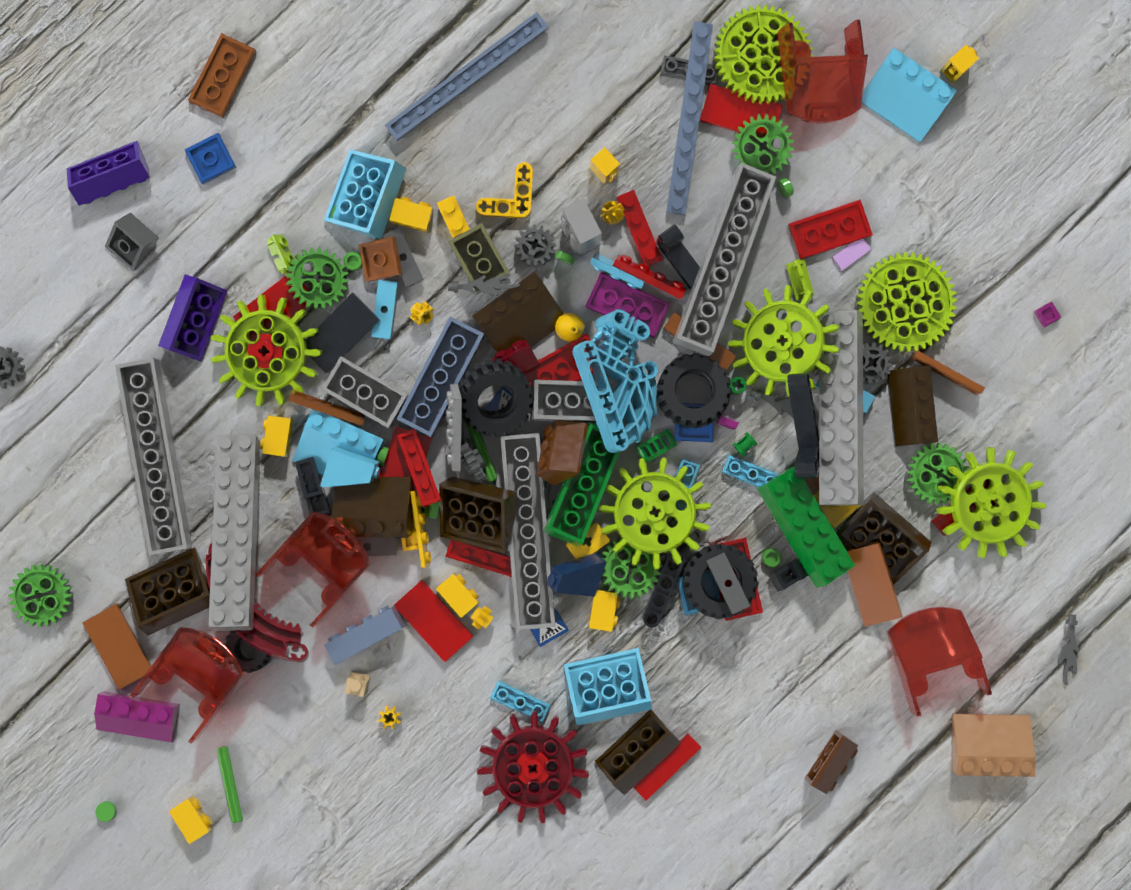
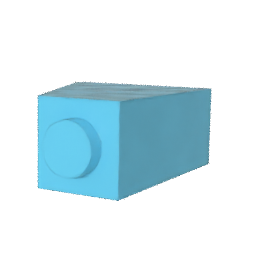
M335 447L330 451L320 486L332 487L370 483L374 478H378L380 473L379 461Z

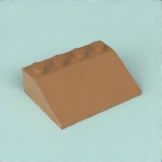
M952 714V772L958 776L1035 777V750L1030 715Z

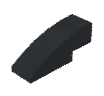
M796 558L768 576L778 592L785 590L809 575L800 560Z

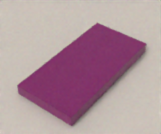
M600 272L585 308L603 316L618 309L630 314L629 318L635 317L634 321L639 319L647 324L650 329L649 337L655 338L670 303L640 289H634L626 283Z

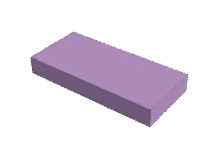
M864 239L851 243L832 258L839 268L844 270L869 252L871 248Z

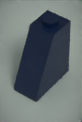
M593 553L553 566L548 576L547 585L555 593L594 597L607 562L598 553Z

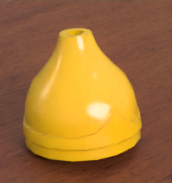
M569 312L558 318L555 329L559 338L571 342L582 336L585 325L580 316Z

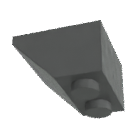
M130 212L114 222L105 247L134 271L153 251L159 237Z

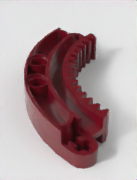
M212 543L209 546L208 555L206 554V574L209 589L211 581ZM254 599L253 630H234L237 635L249 645L272 657L297 663L306 661L309 657V651L304 644H301L303 637L301 626L297 623L294 627L292 622H289L287 625L285 620L280 622L278 617L274 618L271 613L268 614ZM288 646L292 647L291 650L293 652H298L302 648L305 654L298 658L297 654L290 653Z

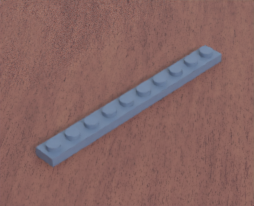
M536 12L385 124V127L394 139L399 141L549 29L547 24Z
M694 21L666 213L686 214L713 24Z

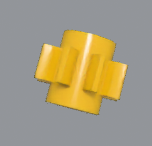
M608 201L603 205L600 216L604 223L608 221L609 225H615L622 221L624 208L621 203L617 204L616 201Z
M423 301L422 304L416 302L410 309L412 314L410 318L419 326L422 323L428 324L434 317L432 313L434 308L426 301Z
M478 606L470 617L474 621L472 625L479 630L481 627L486 629L494 618L490 615L492 610L486 606L483 609Z
M386 705L385 712L379 711L382 718L378 722L384 723V729L387 726H391L394 729L395 722L401 723L398 716L402 712L397 713L396 705L393 709H389V706ZM389 713L393 714L391 721L387 720L388 716L386 715Z

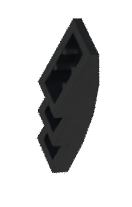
M310 457L296 461L295 465L304 499H306L310 516L313 519L317 537L332 534V512L325 489L320 486L322 480L315 459Z

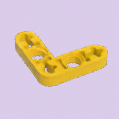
M522 162L516 167L514 199L481 198L476 202L477 213L484 217L520 219L528 217L531 212L532 166L529 163ZM526 167L527 171H530V173H526V181L518 182V179L522 180V173L519 170ZM520 186H527L529 192L526 195H520L518 193ZM517 198L522 200L529 199V201H524V206L528 209L524 211V214H520V211L517 210V208L521 207V200L517 201ZM485 202L487 206L493 207L492 203H495L496 213H492L493 210L487 208L486 212H482L479 206H482ZM501 203L509 206V210L506 213L498 211V206Z

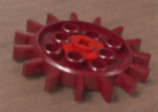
M537 710L532 711L531 725L520 727L518 718L515 714H511L510 723L514 730L508 735H504L499 728L493 726L491 728L492 734L501 741L497 749L481 745L479 750L485 755L494 757L492 766L477 768L478 775L493 774L495 781L494 784L487 786L483 790V795L488 796L499 790L505 798L499 803L497 811L502 813L510 802L520 806L517 815L518 822L520 823L525 818L526 808H537L540 822L545 823L546 813L544 807L553 803L558 811L565 815L566 807L560 798L566 792L578 799L582 797V793L570 785L574 776L589 778V771L575 769L573 762L576 758L586 756L587 749L581 748L571 751L567 744L576 736L577 730L574 728L561 737L554 731L559 723V716L557 715L551 719L548 728L538 726ZM552 742L556 745V749L548 751L545 747L546 744ZM534 744L537 750L533 753L528 752L526 746ZM514 745L518 751L515 754H510L507 751V747ZM549 762H556L558 767L555 770H550L547 764ZM515 764L519 767V771L511 773L508 767ZM534 764H536V765H537L536 769L533 768V769L531 770V769H530V765L533 766ZM551 781H557L559 787L551 789L548 784ZM532 782H536L540 785V788L533 791L529 788V785ZM518 784L521 789L518 792H513L510 786Z

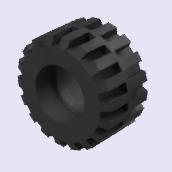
M234 630L230 631L229 636L225 638L226 643L223 644L225 652L223 654L224 657L227 656L228 660L226 662L228 664L231 663L234 670L239 669V672L242 673L256 672L264 668L272 660V656L261 651L253 659L243 656L240 651L242 638Z

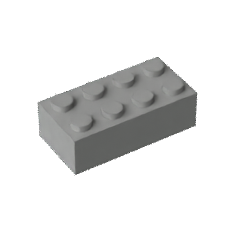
M583 198L563 208L561 228L565 236L569 235L571 239L570 246L573 252H578L579 256H582L600 247L602 232L585 199Z
M340 356L321 389L389 429L392 428L409 396Z
M534 380L531 382L532 394L534 396V402L531 404L533 407L531 420L596 422L582 381ZM595 382L596 388L599 391L598 384Z

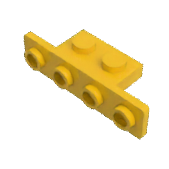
M411 491L413 534L407 538H401L403 551L419 549L421 567L427 568L430 567L432 558L430 551L427 550L429 537L424 529L426 517L422 513V504L417 491Z

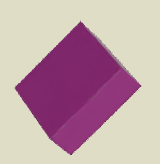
M1052 301L1034 311L1043 328L1062 318Z
M720 416L717 420V424L732 430L737 429L739 423Z

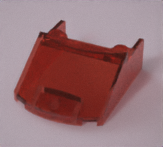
M860 19L853 21L844 28L846 44L844 48L845 55L811 57L809 45L805 41H795L792 22H788L778 30L786 107L789 116H795L800 118L801 121L808 123L825 124L843 120L861 109L868 54H864Z
M317 512L310 513L255 574L257 577L266 574L278 560L285 566H292L303 557L330 582L321 593V599L327 606L309 625L312 628L321 622L370 566L366 551L357 537L339 521Z
M948 607L921 609L902 617L887 630L910 712L915 716H921L916 697L925 694L928 690L926 675L961 664L969 678L977 679L980 692L988 696L992 695L982 662L983 656L961 610Z
M180 627L129 697L133 699L140 695L151 680L163 685L168 683L174 674H177L205 696L198 707V713L204 720L188 742L192 744L202 735L220 709L225 705L244 673L232 652L219 640L200 630Z

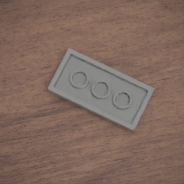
M450 384V391L446 392L448 409H446V420L448 421V427H446V439H448L446 456L448 464L452 466V471H460L462 398L458 384Z

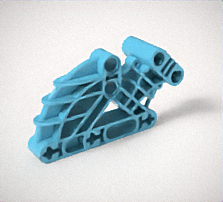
M620 309L599 317L595 322L597 333L593 336V339L577 344L573 348V356L606 450L610 453L624 451L632 443L640 442L644 431L651 429L652 416H657L655 376L658 374V367L652 361L633 366L635 352L639 347L637 342L647 339L650 335V329L647 324L639 319L634 321L635 317L629 318L630 314ZM599 339L603 340V342L599 343L598 347H596L594 343L598 342ZM628 356L629 365L619 359H624ZM590 367L593 370L596 382L599 387V391L596 388L595 382L590 371ZM629 373H630L631 376H632V380H630V378H629V376H628ZM606 375L618 381L613 393ZM631 398H632V401H633V404H634V407H635V411H634V409H633V407H632V404H631V401H630ZM623 417L625 418V421H626L625 427H624L623 422H622Z

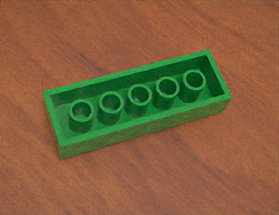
M592 423L587 428L580 474L563 481L543 529V532L576 547L584 543L620 452L610 453L606 450L598 426Z
M795 466L786 469L757 488L816 588L828 585L855 567L854 562L804 479H796Z

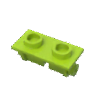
M273 234L271 238L267 239V246L272 256L279 255L274 262L278 272L285 275L289 273L287 267L293 266L290 261L292 259L295 260V258L291 254L288 241L283 234Z
M797 259L786 264L796 301L803 299L808 290L814 293L805 260Z

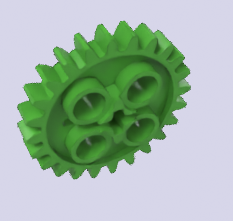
M758 114L757 120H754L751 116V123L744 120L745 127H738L741 133L734 134L738 140L732 141V144L737 145L736 148L732 149V152H738L734 159H741L739 164L744 163L768 174L769 171H772L775 175L776 168L782 171L781 164H789L786 157L792 158V155L788 152L794 150V147L789 146L790 143L794 142V139H788L792 135V131L786 132L788 125L782 127V119L775 122L776 116L769 120L768 114L765 115L764 119ZM764 127L767 130L764 137L757 136V128ZM749 135H753L761 143L766 141L767 147L776 152L777 156L772 155L765 148L760 150V145L749 138ZM773 139H781L782 145L780 148L772 147L771 142ZM747 143H753L755 150L748 153L745 151L744 146ZM767 154L771 160L769 163L763 164L759 160L760 156Z
M311 247L309 253L304 249L302 251L303 256L296 254L297 261L292 259L290 263L293 266L287 267V270L291 273L285 275L286 278L290 279L286 285H292L288 292H295L293 299L299 297V304L306 302V308L313 304L314 310L317 309L318 305L323 310L325 304L330 308L332 301L334 303L339 302L337 296L340 298L344 296L341 291L347 290V287L343 284L349 282V280L344 279L348 272H342L346 265H339L341 258L335 260V253L331 256L328 255V249L324 253L321 252V247L316 252ZM304 264H310L313 269L312 272H306ZM323 266H329L332 271L331 274H325ZM303 275V276L309 277V278H307V279H301L300 276ZM318 275V278L322 280L317 283L313 277ZM332 278V279H334V282H331V281H328V280H323V279ZM303 283H309L311 291H305L302 287ZM322 285H328L330 293H324Z
M929 443V449L926 446H922L923 452L916 450L917 457H910L914 462L907 463L911 470L906 471V473L911 474V477L906 480L913 483L909 488L916 489L913 493L914 495L921 494L920 500L926 498V503L929 504L932 501L934 505H938L940 501L942 504H946L947 499L951 500V494L939 492L937 485L939 482H942L944 486L953 488L958 480L953 474L951 476L948 474L947 468L954 466L964 473V470L968 469L969 466H963L966 459H960L962 453H955V447L949 449V444H944L942 447L941 443H937L935 447L933 443ZM934 455L938 458V463L935 466L931 462ZM924 464H926L932 470H939L938 473L944 476L945 478L950 479L952 483L950 484L947 480H945L942 477H936L937 474L925 468ZM923 472L928 474V479L925 482L921 479Z
M612 541L611 546L607 545L605 548L607 552L603 551L601 554L607 562L601 577L606 578L603 585H610L608 591L615 589V596L622 593L623 599L627 594H629L630 599H633L634 594L638 598L642 596V593L647 595L649 593L648 589L652 590L654 588L653 584L658 582V579L655 577H659L661 574L654 570L653 554H641L640 558L644 560V565L638 563L636 566H633L631 563V569L633 570L629 573V583L626 584L625 581L629 571L627 565L631 561V552L635 554L636 550L628 544L625 545L618 552L626 556V560H621L618 557V553L615 554L613 552L617 542ZM614 572H621L623 578H617ZM633 576H639L641 583L635 582Z
M39 564L38 568L36 565H31V570L24 568L25 574L18 573L19 579L12 580L16 585L9 587V589L14 591L13 594L8 595V597L13 598L9 605H15L12 612L18 611L17 618L24 617L23 623H27L30 620V626H35L36 623L38 627H42L44 623L46 626H49L51 621L57 623L58 618L65 617L62 611L69 612L66 605L72 604L68 597H72L73 594L68 593V590L73 587L66 585L70 580L62 579L65 573L58 574L59 568L52 570V565H47L46 568L44 564ZM46 579L51 581L49 589L45 586ZM27 584L32 586L31 593H28L26 590ZM57 590L55 594L25 601L26 597ZM51 597L54 598L56 601V605L54 607H52L49 603ZM33 602L37 605L36 612L31 610Z

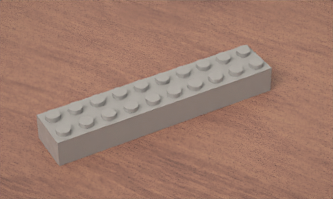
M740 163L735 169L672 343L706 356H710L714 352L776 176L744 163Z
M858 310L828 312L819 319L823 327L831 324H838L840 330L835 333L825 335V345H834L840 348V353L824 352L820 361L822 364L827 365L832 372L827 374L819 369V505L863 506V314Z
M150 358L115 365L148 555L192 548L160 362L158 359Z
M540 434L501 436L505 489L517 492V512L509 542L516 630L555 627L553 591L547 585L551 566L548 534L543 532L547 522L544 482L542 478L536 475L541 453Z
M256 434L217 435L208 626L213 631L253 630L260 440Z

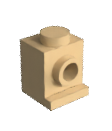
M351 671L350 676L347 678L344 693L364 697L367 693L370 675Z

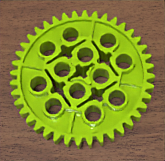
M757 4L755 10L752 6H749L748 12L745 8H742L741 14L736 12L734 17H729V22H724V28H720V34L716 37L718 41L714 44L716 48L713 51V54L717 55L713 60L718 62L715 69H721L718 72V76L724 75L721 82L728 81L726 88L732 86L731 93L738 91V98L745 95V101L751 97L752 103L756 99H759L760 104L763 103L764 99L767 104H770L771 99L777 103L779 98L783 101L786 95L790 97L792 91L796 93L798 87L803 85L802 81L807 79L806 75L811 71L809 67L812 66V62L809 60L813 58V55L809 54L813 48L807 47L810 45L811 40H806L809 35L808 33H802L805 27H798L801 22L800 20L794 22V15L790 18L787 17L788 11L782 14V8H779L776 12L773 5L768 10L767 4L764 5L763 9ZM769 25H775L777 30H772ZM743 27H748L751 32H745ZM784 36L790 37L792 42L786 41ZM753 37L751 43L746 45V47L743 49L744 45L746 44L745 42H747ZM777 38L778 40L775 43L772 42V39ZM757 39H764L766 44H760ZM731 41H737L739 46H733ZM777 50L780 56H775L772 51ZM746 53H752L754 58H748ZM783 60L781 67L776 69L774 73L771 75V73L775 69V66ZM787 62H792L795 68H790ZM761 65H767L769 70H763ZM751 66L754 67V70L752 71L749 70ZM734 67H740L743 72H736ZM776 76L782 77L784 82H778ZM749 79H755L757 85L751 84Z
M898 252L895 254V257L889 255L888 261L882 258L881 264L876 262L874 264L875 268L870 267V273L864 274L867 280L862 279L860 281L863 286L858 287L857 290L862 292V294L856 295V298L861 299V301L857 302L856 305L861 306V309L858 311L863 314V320H865L863 327H869L866 333L873 332L871 339L878 337L877 344L884 341V348L891 345L892 351L898 346L899 352H902L904 347L906 352H910L911 347L915 352L919 347L923 350L926 348V345L932 346V341L935 343L939 341L938 336H945L943 331H949L947 325L953 324V321L949 318L956 316L951 311L957 309L952 303L958 301V299L952 298V296L957 292L951 291V288L955 286L954 284H948L952 278L944 277L947 271L940 272L942 265L935 267L936 260L929 263V256L922 260V254L915 258L914 252L909 257L907 252H904L901 257ZM907 268L913 269V277L907 275ZM889 271L895 274V280L888 278ZM900 281L910 282L904 288L903 285H896ZM930 283L936 285V292H932L929 289ZM911 286L917 288V296L911 294ZM892 290L898 291L899 299L892 297ZM874 293L880 296V303H876L873 300L872 296ZM925 295V297H929V300H922L921 297ZM903 300L910 301V304H904ZM933 302L940 304L939 311L933 309ZM884 304H891L892 307L888 310L887 307L884 308ZM915 305L921 307V314H916L914 312ZM896 309L902 310V318H898L895 315ZM877 312H881L884 315L883 322L877 320ZM909 317H910V319H914V320H915V319H920V320L914 321L912 324L907 323V322H904V321H905L906 319H908ZM918 324H923L925 326L924 333H920L918 331ZM900 327L906 329L907 334L905 337L899 334Z

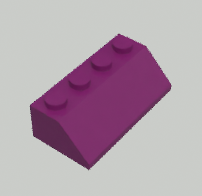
M104 691L97 694L94 711L96 730L173 743L180 704Z

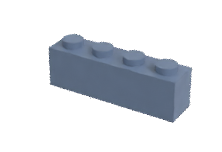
M387 605L378 610L379 615L375 617L369 615L362 619L361 625L356 627L354 623L344 629L346 633L342 635L336 633L329 637V642L324 644L334 664L336 665L404 628L405 624L396 607L389 608Z

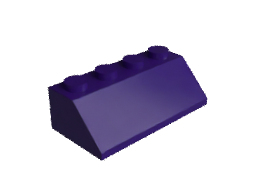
M138 141L66 168L68 189L78 206L89 204L95 199L107 197L115 191L125 190L133 184L142 183L150 178L149 168Z
M185 274L158 346L201 362L228 290Z

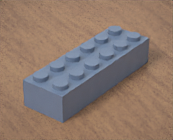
M450 316L397 420L433 438L446 413V409H448L446 392L450 391V384H458V387L460 386V380L464 378L465 373L468 371L485 338V334Z

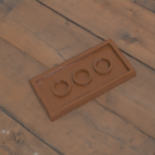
M221 33L188 101L224 118L256 53V49Z
M880 543L847 551L855 564V567L850 569L848 574L864 626L902 618L903 615Z
M118 603L82 622L119 690L154 671Z

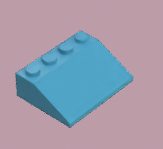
M893 48L858 98V101L918 142H921L957 90L896 48Z
M350 149L324 221L380 240L407 168L394 160ZM336 206V209H335V212H334V215H333V218H332V217H331V213H332L333 207Z
M312 409L292 461L296 462L314 457L319 473L324 475L331 449L338 447L377 460L380 449L386 440L331 415Z
M639 648L564 664L577 726L652 709Z

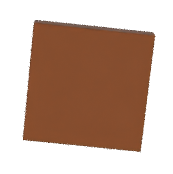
M396 237L358 244L365 282L403 275Z

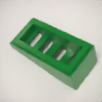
M666 429L636 446L635 449L640 458H644L647 463L677 446V443L669 429ZM666 435L671 445L667 446L662 436ZM658 438L664 447V449L662 450L656 442ZM651 442L657 450V453L655 454L649 445V443ZM646 446L651 455L650 457H647L642 447Z

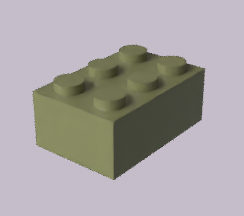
M482 223L448 241L470 282L484 275L486 278L483 282L498 276L511 277L509 270ZM473 287L477 295L482 293L477 287Z

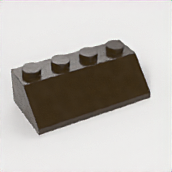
M930 365L890 370V374L887 376L895 447L938 442Z
M649 710L597 758L595 763L612 785L623 795H626L681 742L652 710Z

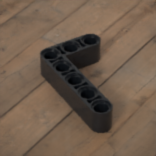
M673 224L658 235L656 244L691 291L700 267L682 244L684 235L681 230Z
M808 372L788 374V390L799 448L795 461L796 479L817 478L819 471V432L810 377Z
M646 525L642 526V527H647V528H649L650 533H651V529H650L649 526H646ZM685 544L683 552H678L682 563L678 565L677 569L670 570L668 568V563L673 558L670 552L666 556L660 571L661 574L657 578L658 582L653 588L643 613V622L648 627L658 626L688 555L690 547ZM665 577L671 580V585L668 588L661 586V580ZM657 595L663 596L664 602L662 605L657 606L654 604L653 600ZM648 614H656L657 619L654 623L646 621Z

